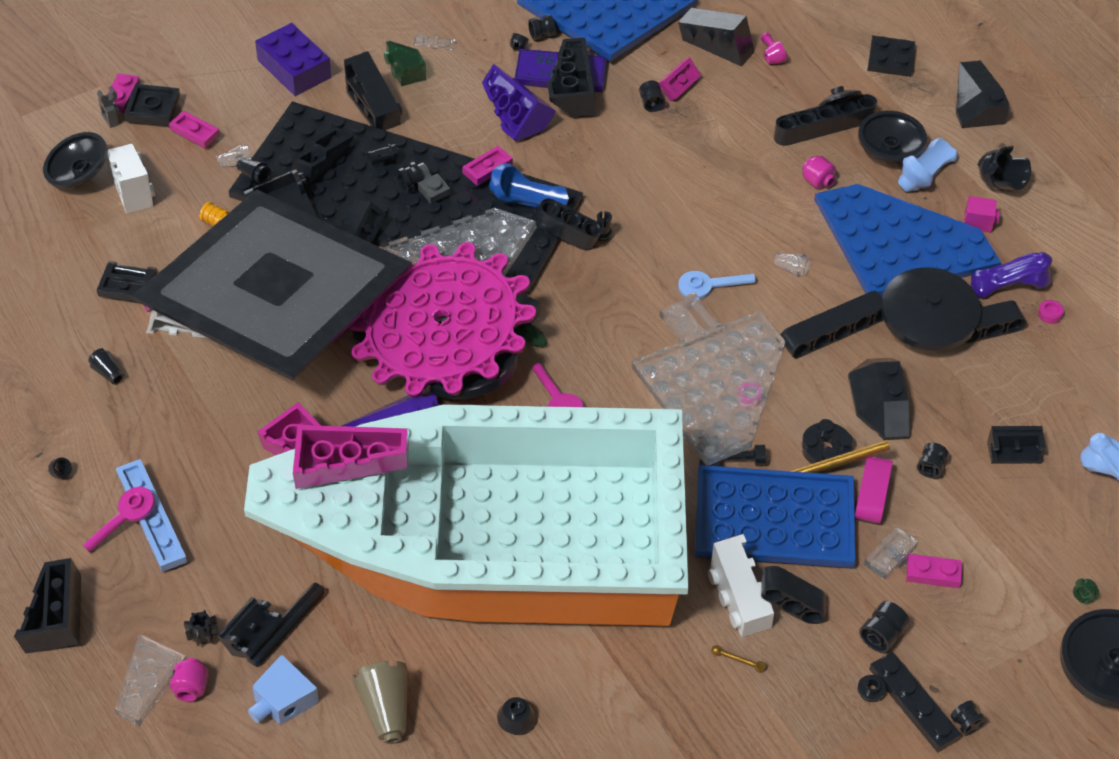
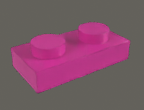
M689 57L678 64L659 84L668 99L672 101L691 86L701 74Z
M117 74L112 87L117 93V98L114 102L119 112L125 113L134 85L140 84L139 76Z
M183 111L169 123L171 131L205 149L220 136L218 128L186 111Z
M496 146L464 165L462 173L478 186L491 178L492 171L498 165L504 163L513 165V158L502 148Z
M908 554L906 581L960 588L962 560Z

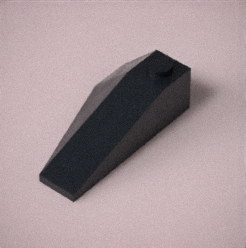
M585 37L563 39L557 55L556 65L552 69L551 79L547 83L550 102L573 117L595 115V94Z

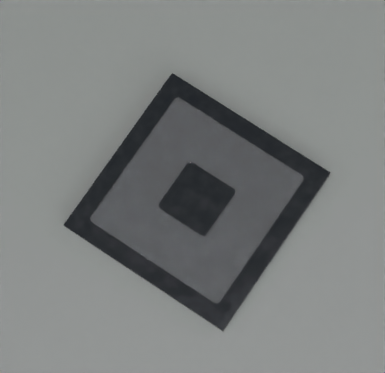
M256 189L134 293L132 300L293 381L412 267V262Z

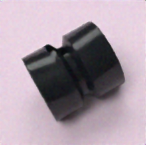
M883 601L872 613V618H868L862 625L859 634L868 647L879 653H886L897 641V637L901 636L909 626L910 620L900 606L890 601Z

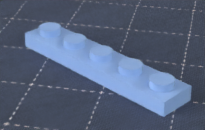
M141 459L117 467V475L125 492L133 487H145L155 497L153 511L145 519L140 520L139 523L161 572L187 563L185 553Z

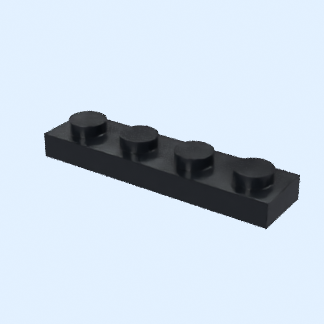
M893 652L870 664L869 670L871 673L883 680L886 691L937 753L960 740L962 734Z

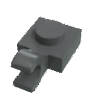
M110 86V92L107 95H103L101 90L97 92V95L99 97L101 115L108 126L113 128L119 125L117 116L120 113L114 102L117 98V93Z
M424 163L418 165L423 175V181L418 183V190L430 204L450 195V187L438 173L431 176L429 169Z

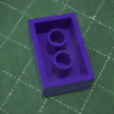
M292 22L255 40L257 60L294 96L332 78L330 58Z

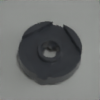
M822 419L819 423L813 424L805 430L801 444L803 456L808 462L813 464L851 452L853 437L840 425L833 423L829 419ZM823 442L830 443L832 448L830 446L824 448L822 446Z

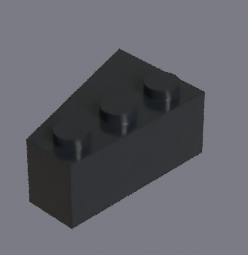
M369 51L344 59L346 93L370 126L386 131L401 125V106L395 101Z
M71 558L44 562L32 591L34 596L31 604L25 608L23 613L25 618L22 626L16 630L14 638L25 654L79 644L81 573Z

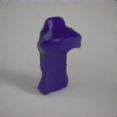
M1045 252L1031 253L1006 264L976 270L972 273L970 286L974 289L978 298H987L998 289L1018 283L1032 285L1036 289H1043L1052 282L1050 273L1052 257Z

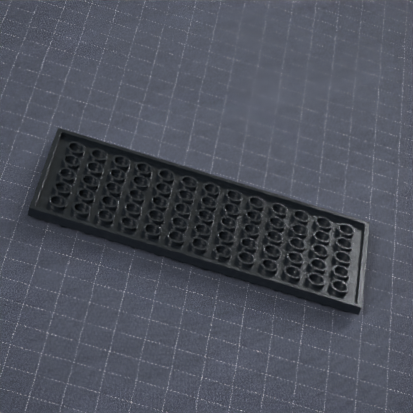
M293 101L251 158L253 161L266 163L271 169L269 180L291 171L293 157L306 151L310 140L337 127L353 135L352 142L323 174L312 182H307L308 185L304 186L318 219L341 228L354 201H371L386 213L372 244L420 259V250L427 244L437 246L440 255L451 256L457 251L459 245L464 242H470L476 248L474 257L478 261L488 260L497 253L505 254L508 258V264L502 275L506 278H514L519 275L527 276L530 285L528 290L523 293L529 295L561 239L534 224L532 217L537 207L517 203H504L499 200L489 189L491 178L478 186L462 173V167L475 158ZM387 143H390V145L395 144L399 156L395 158V161L387 160L373 166L371 165L369 160L378 157V155L368 157V151L385 147ZM415 162L417 165L424 163L429 169L431 176L438 173L450 187V195L430 204L418 190V185L413 184L410 189L403 190L397 182L395 170L400 167L406 168L407 164ZM241 172L229 189V197L243 201L246 199L243 191L255 187L257 184H254ZM523 174L528 180L532 182L541 183L549 186H561ZM565 187L569 197L567 207L576 211L583 199V192Z

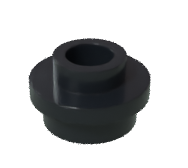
M866 675L859 680L857 689L863 700L876 702L884 696L886 686L881 678L875 675ZM868 685L874 686L876 689H871Z

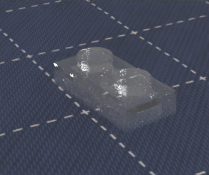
M896 527L865 559L864 565L886 580L908 557V554L913 552L917 547L918 541Z

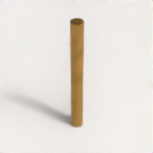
M888 440L791 471L819 473L888 451L890 446Z

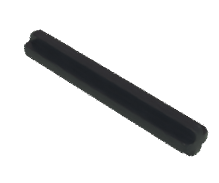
M316 582L312 583L282 616L284 619L253 655L247 658V661L255 667L259 666L325 593L324 588Z

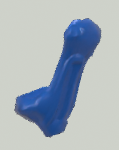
M509 163L500 164L492 171L489 189L504 203H517L538 207L543 199L550 198L565 206L568 204V192L563 186H549L532 182Z

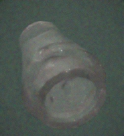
M242 144L221 155H217L220 169L236 167L237 162L241 158L247 160L252 158L248 145L242 146Z
M777 252L774 258V266L780 267L797 277L801 275L806 276L810 270L811 259L806 257L805 254Z

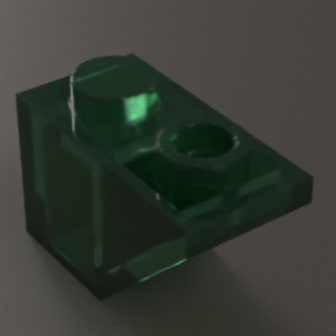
M393 41L386 42L384 59L387 65H391L393 78L398 79L401 87L426 80V63L418 49Z

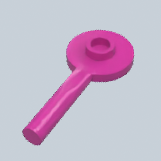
M540 363L533 365V371L552 397L548 407H583L582 401L577 396L567 393L561 394Z
M133 487L127 490L119 500V513L83 544L85 549L90 553L126 520L135 522L149 516L155 507V497L152 492L145 487Z

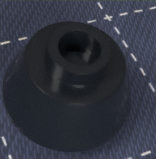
M513 697L508 699L499 708L497 721L505 732L515 735L523 734L533 727L535 711L525 699Z

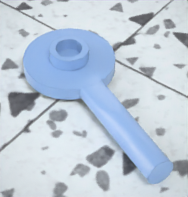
M690 271L680 277L678 288L684 297L698 300L708 296L712 288L755 283L754 274L710 279L703 272Z

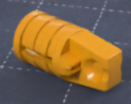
M207 202L203 205L199 218L201 221L214 226L230 211L212 202Z

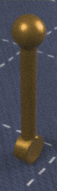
M714 645L711 648V652L715 656L723 655L752 666L758 673H763L766 670V663L763 661H751L722 650L719 645Z

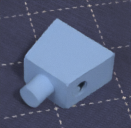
M281 655L253 685L254 699L257 703L248 709V713L256 723L270 715L278 724H283L319 702L317 687Z

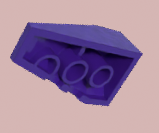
M495 64L492 65L482 81L489 100L495 106L494 112L502 122L500 124L502 130L515 141L543 131L556 112L544 100Z
M432 392L422 393L417 398L407 395L341 426L356 427L361 424L438 406L437 398Z

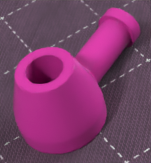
M764 33L761 36V41L768 46L763 52L766 62L768 64L786 62L787 55L781 42H775L770 33Z

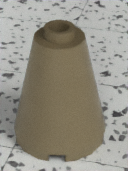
M388 661L370 664L360 668L358 676L352 675L353 684L379 740H384L386 744L399 742L402 739L401 737L406 734L408 669L406 663L396 661L397 666H389Z

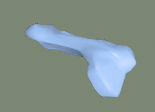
M942 138L931 141L928 148L918 158L909 156L903 159L902 174L898 180L899 186L905 192L917 191L920 188L931 186L933 177L941 170L942 166L950 162H956L958 151Z
M1104 433L1094 434L1090 438L1089 445L1080 454L1082 465L1090 472L1109 474L1119 480V442Z

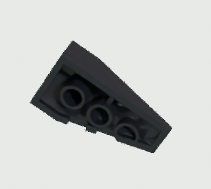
M981 60L960 62L956 115L961 128L1005 124L1010 104L1003 88Z

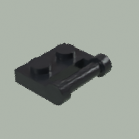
M108 261L97 287V295L99 297L136 302L132 300V295L157 275V268L148 267L146 269L118 265L117 262Z

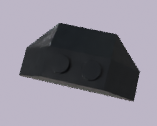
M894 358L866 359L848 373L856 416L871 429L879 433L883 440L909 439V399L900 361Z

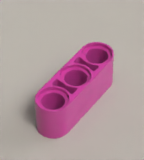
M873 456L867 457L854 519L880 524L893 463L892 460Z

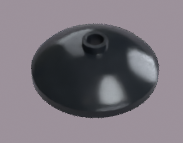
M880 111L867 116L861 122L858 139L863 149L873 157L887 162H903L904 158L909 156L917 157L924 150L927 134L923 125L908 114L898 111Z
M81 132L65 138L50 151L43 165L45 179L56 188H74L88 182L102 169L108 155V146L105 140L94 132Z

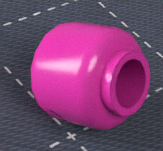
M823 156L810 157L802 167L803 178L817 190L825 187L829 188L836 181V167Z
M188 658L178 662L173 668L170 681V689L175 694V697L184 702H193L197 698L202 697L205 694L209 677L207 667L195 658Z

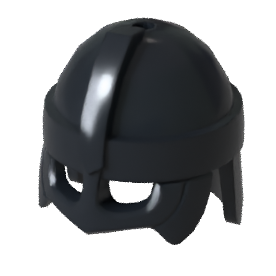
M1008 146L985 153L977 165L982 181L991 189L1020 190L1030 180V160L1028 158H1013L1010 153L1014 147Z

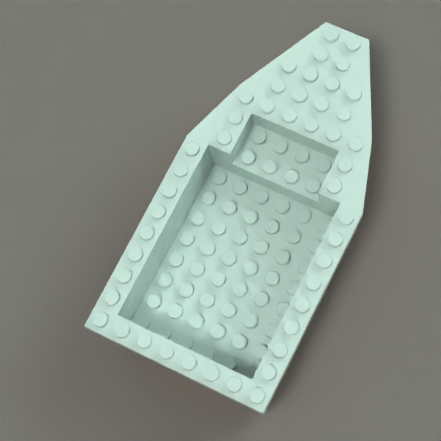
M440 405L356 426L408 428L409 455L408 468L296 489L292 474L295 449L249 466L244 506L246 517L286 534L373 595L425 617L472 622L670 626L679 594H688L682 409Z

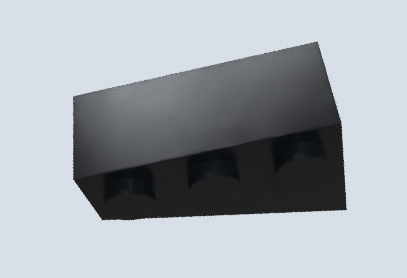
M691 8L678 22L683 41L741 67L755 52L746 15Z

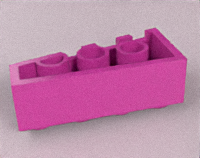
M297 402L257 431L263 448L276 456L295 449L298 425H321Z
M298 425L292 472L295 488H305L408 468V428Z

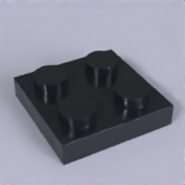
M872 35L867 71L911 77L915 41Z
M135 84L124 113L125 121L169 126L180 97L179 88Z

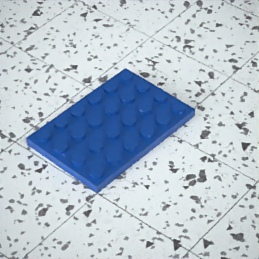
M699 465L695 557L712 558L714 543L744 534L746 539L743 547L747 558H753L754 561L854 568V476Z

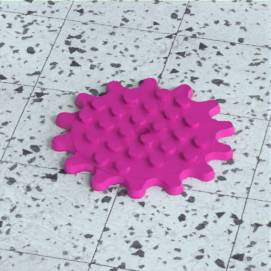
M462 243L451 256H442L437 246L427 244L420 250V260L413 264L368 310L349 326L353 331L366 333V338L352 348V356L358 361L379 360L378 367L372 373L374 382L379 385H386L394 378H406V393L413 398L421 396L424 389L432 383H442L448 394L457 396L462 391V381L471 374H479L487 380H494L499 373V366L495 362V358L502 353L520 354L525 348L524 338L515 334L514 329L520 324L530 323L535 319L536 309L534 306L522 305L516 301L518 296L528 290L530 285L529 278L524 275L514 278L504 277L502 272L507 267L508 258L503 253L494 254L485 261H478L474 257L476 248L473 243ZM446 316L447 319L441 324L436 321L439 317Z

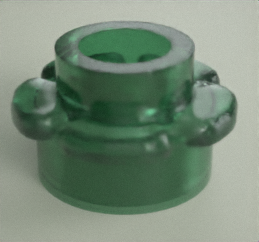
M1083 578L1076 581L1073 594L1079 602L1087 604L1099 597V589L1094 581L1091 579L1084 580Z

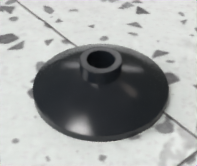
M844 86L831 89V95L825 98L819 106L862 95V91L844 90Z

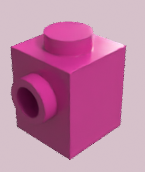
M969 196L964 213V223L980 228L983 232L991 233L993 224H998L1000 210H996L997 200Z

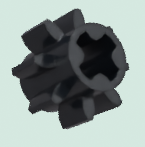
M206 610L197 613L192 612L190 620L184 621L187 640L193 639L197 646L206 643L211 644L213 635L219 634L216 616L209 617Z

